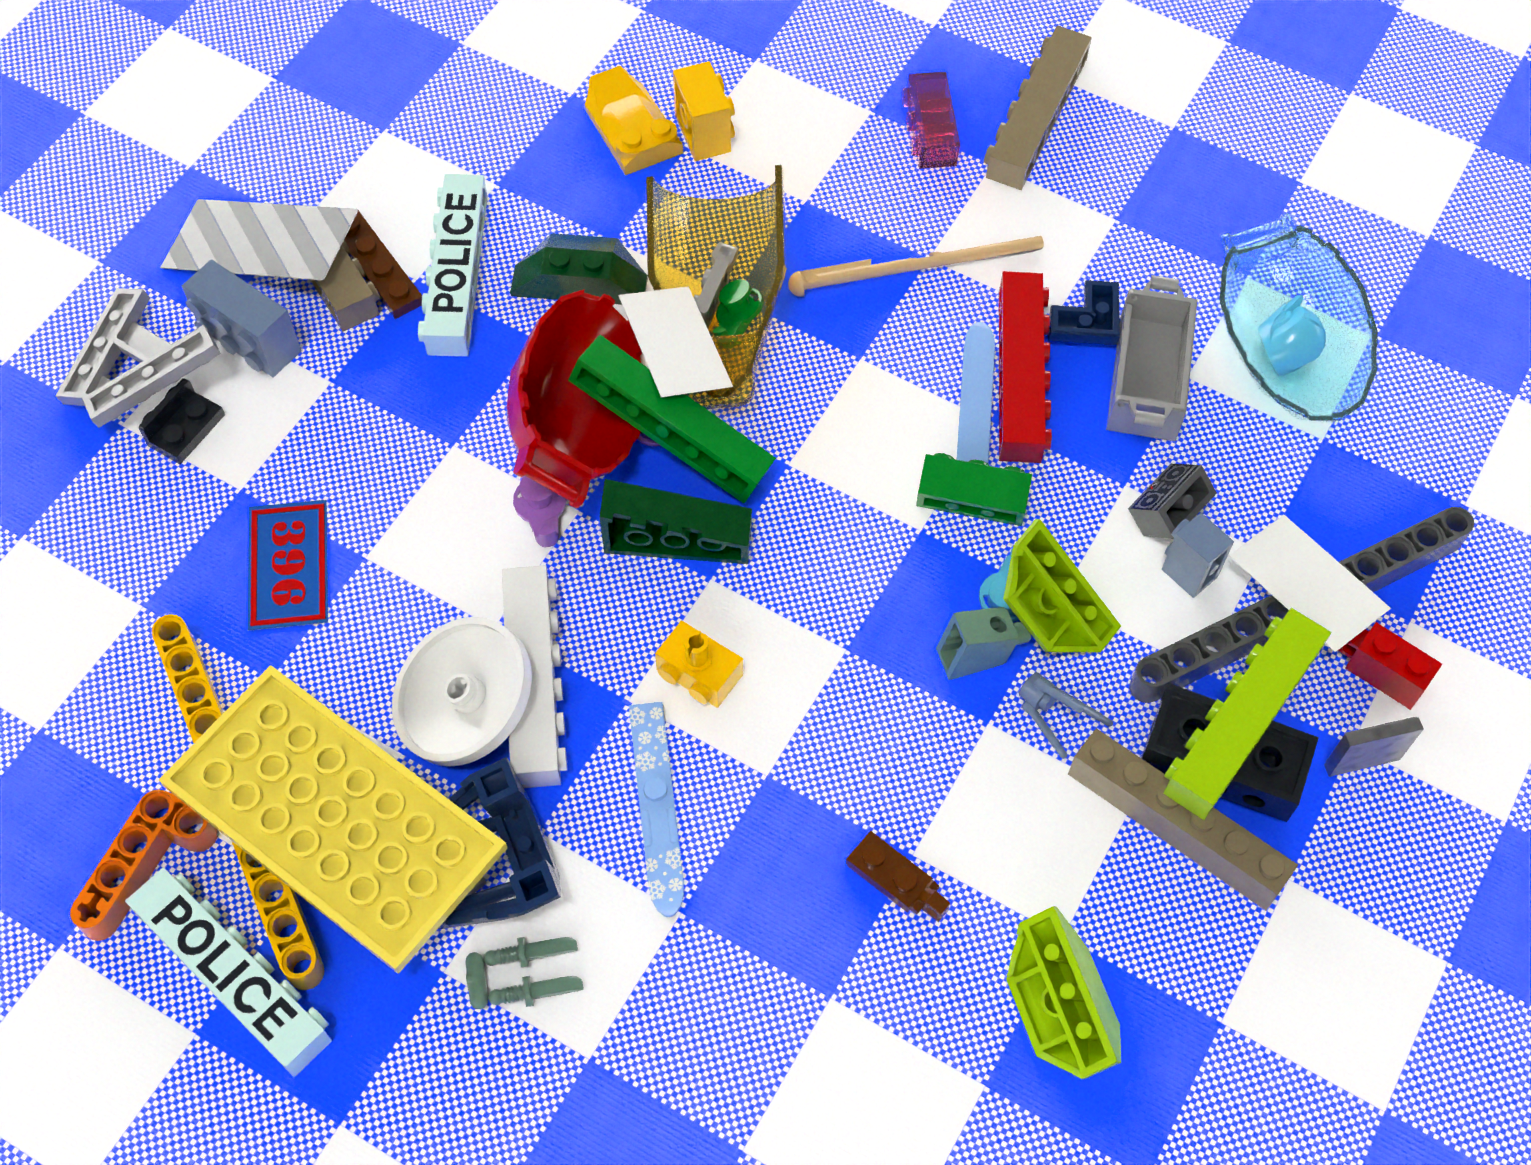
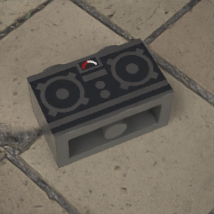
M1171 463L1132 503L1128 510L1143 536L1174 539L1171 535L1173 530L1183 520L1191 521L1217 492L1202 465Z

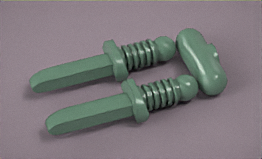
M525 937L517 938V947L514 945L513 947L509 946V948L505 947V949L501 948V950L500 948H497L496 951L489 950L484 954V959L480 953L472 952L468 954L465 960L470 1004L475 1009L481 1010L485 1008L488 1000L493 1005H500L501 1003L507 1004V1002L511 1003V1001L515 1002V1000L519 1002V1000L523 1001L525 999L526 1007L534 1006L533 1000L584 990L583 981L577 976H565L532 983L530 976L522 977V986L519 984L518 987L517 985H514V987L510 986V988L506 987V989L503 987L501 990H492L489 995L487 993L484 962L489 966H494L497 963L501 965L502 963L506 964V962L510 963V961L514 962V960L518 962L520 960L521 968L528 967V960L578 951L577 941L570 937H560L527 944Z

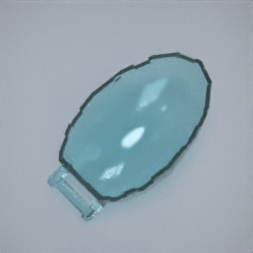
M1289 213L1281 215L1279 220L1230 235V233L1222 234L1221 241L1226 257L1222 265L1219 297L1231 347L1257 389L1296 420L1335 424L1365 403L1378 370V330L1365 287L1355 271L1350 269L1346 261L1340 256L1341 252L1330 242L1325 243L1320 237L1312 234L1313 230L1301 225L1295 227ZM1283 232H1284V234H1281V235H1278V236H1275V237H1272V238H1269V239H1266V240H1263V241H1260V242H1256V241H1259V240H1262V239H1265V238H1268V237H1271V236H1274V235H1277V234H1280V233H1283ZM1249 243H1253V244H1250V245H1247V246H1244V247H1241V248L1236 249L1237 247H1240V246H1243V245H1246V244H1249ZM1303 295L1304 300L1300 306L1316 314L1324 326L1326 332L1325 347L1321 355L1314 361L1294 372L1279 376L1268 357L1258 328L1284 303L1287 304L1295 296Z

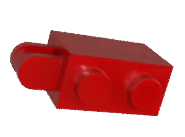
M1377 622L1370 631L1364 629L1338 650L1350 658L1345 667L1346 670L1409 710L1413 708L1443 665V663Z

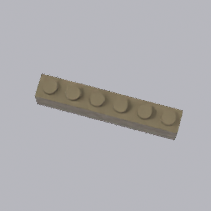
M1057 25L1052 36L1045 37L1040 50L1041 57L1034 58L1029 71V80L1024 78L1018 92L1019 100L1011 102L1007 113V123L1001 122L996 133L995 141L997 142L995 146L990 144L986 151L984 163L988 164L987 179L1022 191L1087 61L1092 40L1091 36Z
M1097 728L1074 756L1068 771L1069 776L1265 911L1278 896L1298 866L1297 863L1214 807L1206 819L1203 820L1163 794L1170 781L1164 777L1165 774Z

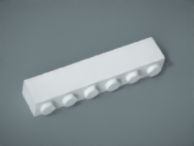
M546 565L502 568L504 627L514 633L526 648L532 671V684L528 703L520 721L509 735L510 763L523 788L561 785L560 771H567L566 748H559L558 736L565 735L564 713H557L556 701L563 700L562 679L555 678L554 667L561 666L559 644H553L552 637L553 633H559L558 612L551 611L550 602L557 600L556 579L548 578Z

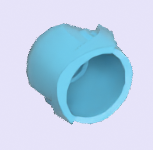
M1303 295L1295 296L1287 304L1284 303L1258 328L1268 357L1279 376L1294 372L1314 361L1321 355L1325 347L1326 332L1324 326L1316 314L1300 306L1304 300Z

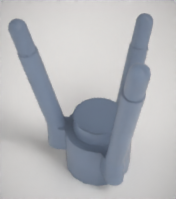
M1038 672L1032 674L1020 688L1019 696L1026 700L1021 708L1033 718L1052 747L1063 759L1067 757V752L1039 714L1038 709L1041 708L1043 711H1047L1058 700L1078 713L1083 712L1108 727L1113 725L1111 719L1059 689Z

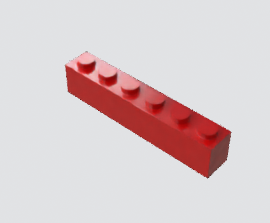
M1002 271L998 291L999 461L1041 463L1044 450H1050L1052 430L1046 429L1045 421H1049L1051 415V400L1045 399V391L1049 392L1051 372L1045 371V363H1048L1050 358V342H1044V335H1048L1050 316L1044 314V308L1048 307L1049 287H1043V273Z

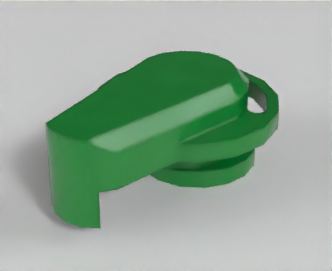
M743 279L728 283L719 293L720 304L716 311L719 325L712 330V333L724 350L735 348L752 320L763 308L764 299L762 294L757 289L751 288L749 282ZM750 294L757 295L759 300L755 301L753 296H751Z

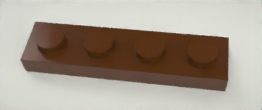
M358 210L345 237L350 250L348 255L351 260L357 258L364 271V278L367 282L371 281L374 284L380 300L394 319H397L422 306V294Z

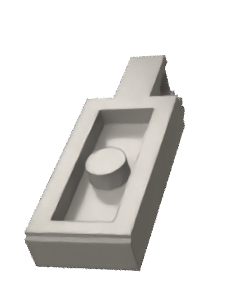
M719 242L711 253L713 267L712 269L707 268L704 272L701 288L703 289L700 296L695 294L693 297L707 329L720 303L719 293L729 283V275L738 257V247L723 244L722 242Z

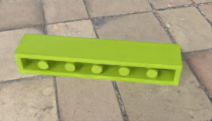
M1292 607L1283 619L1276 616L1264 633V636L1269 638L1266 644L1261 646L1257 643L1244 663L1249 665V668L1243 675L1237 671L1227 685L1225 691L1230 693L1226 701L1223 703L1217 699L1205 717L1210 722L1204 731L1197 728L1186 743L1185 748L1190 751L1184 760L1176 757L1168 768L1164 777L1170 781L1163 794L1205 820L1322 650L1332 632Z

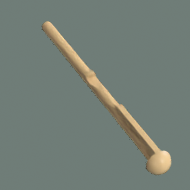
M1040 235L943 253L939 251L930 252L929 257L908 258L871 265V259L797 271L790 276L788 287L795 296L804 297V290L1042 249L1044 241Z

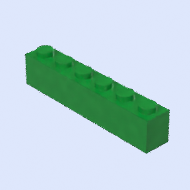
M601 335L578 358L568 379L569 382L742 503L747 501L776 459V457L686 394L661 397L649 368Z

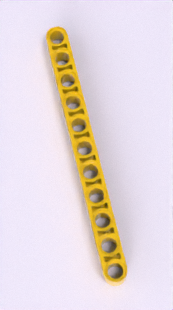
M164 615L153 624L151 630L152 637L192 741L195 743L205 730L224 712L195 639L186 623L178 615ZM174 635H179L176 639L168 641ZM191 665L186 671L179 672L184 666ZM204 695L200 701L191 703L197 696ZM232 842L280 969L293 987L298 990L313 989L323 979L324 965L294 890L264 866L253 867L256 860ZM276 890H283L278 900L266 902L270 893ZM292 924L297 925L292 935L285 938L279 937L283 928ZM302 960H311L310 966L306 971L299 974L293 973L297 963Z

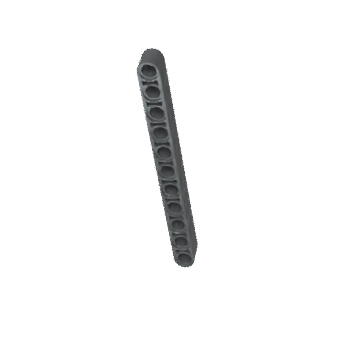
M1450 507L1339 561V563L1372 592H1375L1457 551L1473 530L1475 525L1474 518L1466 509ZM1270 595L1144 657L1138 662L1129 683V690L1132 696L1143 703L1155 702L1162 698L1168 683L1183 688L1249 655L1257 643L1264 646L1269 639L1264 636V633L1273 621L1268 615L1283 619L1289 610L1274 596ZM1237 630L1244 631L1249 636H1243ZM1206 645L1215 647L1219 652L1209 650ZM1174 661L1185 663L1187 668L1178 666ZM1143 676H1149L1156 681V683H1149L1143 679Z

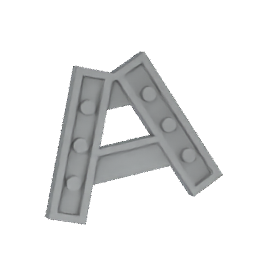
M116 288L55 397L63 405L86 406L90 419L100 428L220 355L219 348L207 327L202 325L170 344L137 324L150 300L148 294L143 289ZM120 352L139 362L138 365L113 380L106 378Z

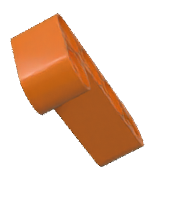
M160 789L146 793L140 799L73 902L70 909L72 922L90 940L101 941L111 937L130 909L125 900L149 880L171 843L189 851L203 852L211 848L218 837L217 829L172 793ZM169 808L164 816L154 819L158 811ZM202 823L199 831L187 834L192 826ZM141 842H147L141 851L132 853L136 845ZM125 876L120 885L110 888L111 883L116 878Z

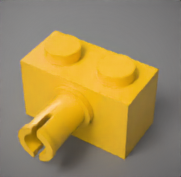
M682 620L655 653L656 670L666 682L673 685L676 683L680 684L688 690L695 700L702 704L708 702L716 708H719L743 676L742 657Z

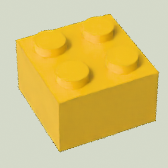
M710 61L673 70L675 117L694 161L730 153L731 138L735 137V130L731 121V116L735 115V108L732 98L730 96L726 97L724 94V83L721 74H715Z

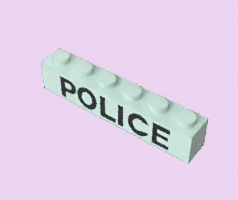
M444 174L443 187L437 188V206L440 207L439 213H434L433 230L436 233V239H431L429 245L430 259L433 260L432 266H427L426 285L429 286L428 293H423L422 311L425 314L424 321H419L418 324L419 341L424 342L427 355L468 357L488 199L484 175Z
M164 867L161 868L127 898L125 902L293 1077L297 1076L332 1042L324 1031L329 1023L313 1007L306 1012L297 1003L302 996L286 979L278 984L270 976L275 970L273 966L259 952L252 957L243 948L248 943L247 940L232 925L225 930L217 922L222 915L207 899H204L199 904L191 896L196 889L180 872L173 877Z

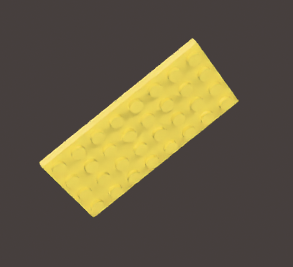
M271 665L159 779L163 787L398 974L508 849L506 842Z

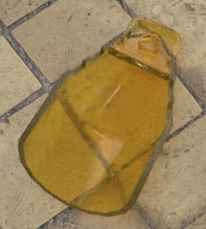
M782 164L775 165V182L767 189L751 195L729 199H701L682 196L664 189L656 182L653 176L646 177L648 278L654 291L689 286L693 297L695 294L700 296L703 289L701 288L704 272L707 268L712 269L713 267L711 253L717 244L722 242L723 244L738 247V257L729 275V283L738 279L746 280L751 288L757 289L763 296V308L752 320L744 334L715 337L712 330L719 325L716 312L708 328L733 387L686 394L706 409L746 405L754 396L755 372L786 278ZM750 294L751 296H753L755 301L759 300L757 295Z

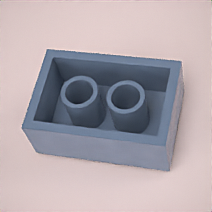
M209 260L181 285L187 298L185 303L196 319L194 322L195 327L199 328L205 325L212 336L220 342L227 352L232 355L237 353L242 356L253 370L257 372L262 370L274 378L302 351L288 310L214 260Z

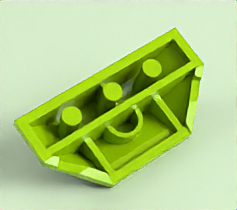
M1035 519L1013 545L1003 599L1045 652H1101L1120 629L1121 624L1041 519Z
M1052 906L1020 922L1016 933L1018 937L1012 951L1006 980L1036 1056L1081 1079L1089 1078L1121 1063L1120 1023L1088 947L1057 906Z

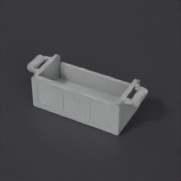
M1151 275L1150 281L1143 290H1128L1120 317V339L1116 346L1106 430L1176 441L1187 410L1198 299L1184 297L1182 288L1179 285V279ZM1150 289H1156V290H1162V291H1168V292H1175V293H1177V295H1176V294H1170V293H1163V292L1151 291Z

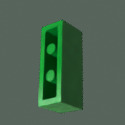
M945 453L926 454L916 506L1022 526L1032 474L1025 473L1023 469L1013 466L1005 468L989 466L987 462L982 460H970L968 462L956 460L951 455Z

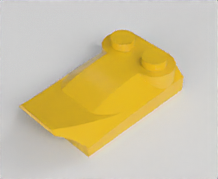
M622 66L611 68L589 78L588 94L584 104L585 111L625 176L683 154V144L677 136L676 125L665 118L643 84L629 74Z

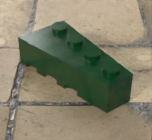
M609 479L604 480L599 516L604 554L748 564L752 530L751 508Z

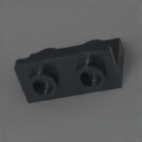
M182 378L176 386L168 390L165 398L154 410L144 416L138 428L148 447L181 465L225 416V412L218 404L196 393L191 382Z

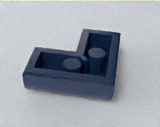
M1085 280L1084 307L1051 305L1048 341L1116 345L1120 339L1119 282Z

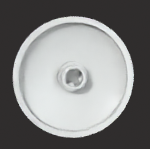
M483 617L456 619L429 633L418 643L405 660L393 690L392 718L396 732L403 744L417 756L440 766L468 764L495 750L515 729L528 703L532 684V671L526 648L519 638L506 627L494 620Z

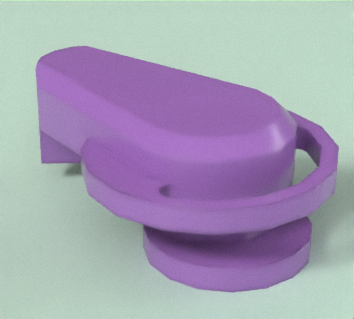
M523 476L513 494L515 511L524 521L529 522L535 540L540 546L544 548L554 546L559 539V516L566 507L567 499Z

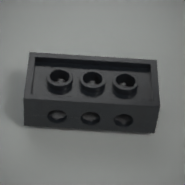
M1168 683L1154 717L1141 759L1164 774L1176 757L1184 760L1190 752L1185 748L1186 743L1197 728L1202 731L1207 728L1210 722L1205 717L1216 700ZM1272 721L1220 798L1287 822L1300 803L1319 737Z

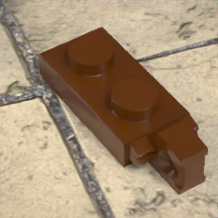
M871 830L846 858L845 864L907 913L912 911L918 914L923 910L939 923L948 912L950 902L937 892L940 886L933 878Z

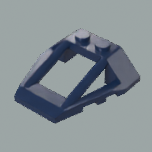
M505 757L470 774L460 783L462 787L449 800L464 810L477 799H480L482 807L491 817L479 820L478 822L491 832L498 831L500 838L506 842L508 849L505 852L514 874L509 876V882L466 896L438 929L502 921L522 916L561 898L558 869L535 809L510 761Z

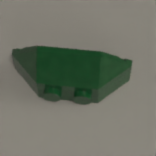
M551 233L515 265L510 295L512 297L558 300L561 296L585 289L584 293L601 297L603 294L610 295L615 300L614 304L622 305L618 295L646 292L648 275L618 238Z

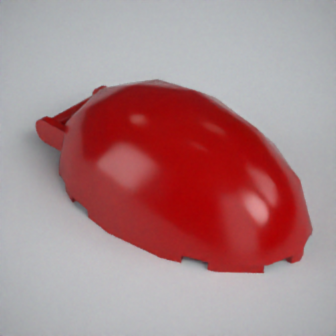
M585 289L561 296L537 320L511 369L507 398V424L518 454L513 473L521 478L526 476L569 500V505L575 509L579 508L586 499L590 480L610 474L630 454L631 447L641 432L568 381L578 358L599 335L618 346L640 363V356L643 354L629 320H626L613 307L615 300L606 294L598 297L584 293Z

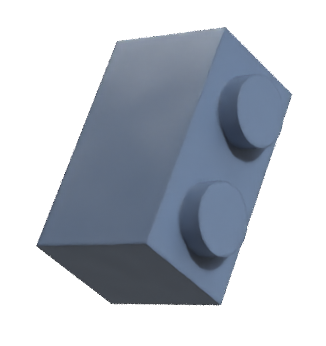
M1203 513L1198 514L1191 521L1183 520L1173 530L1171 535L1174 539L1164 552L1167 557L1161 569L1192 598H1195L1218 578L1235 542Z

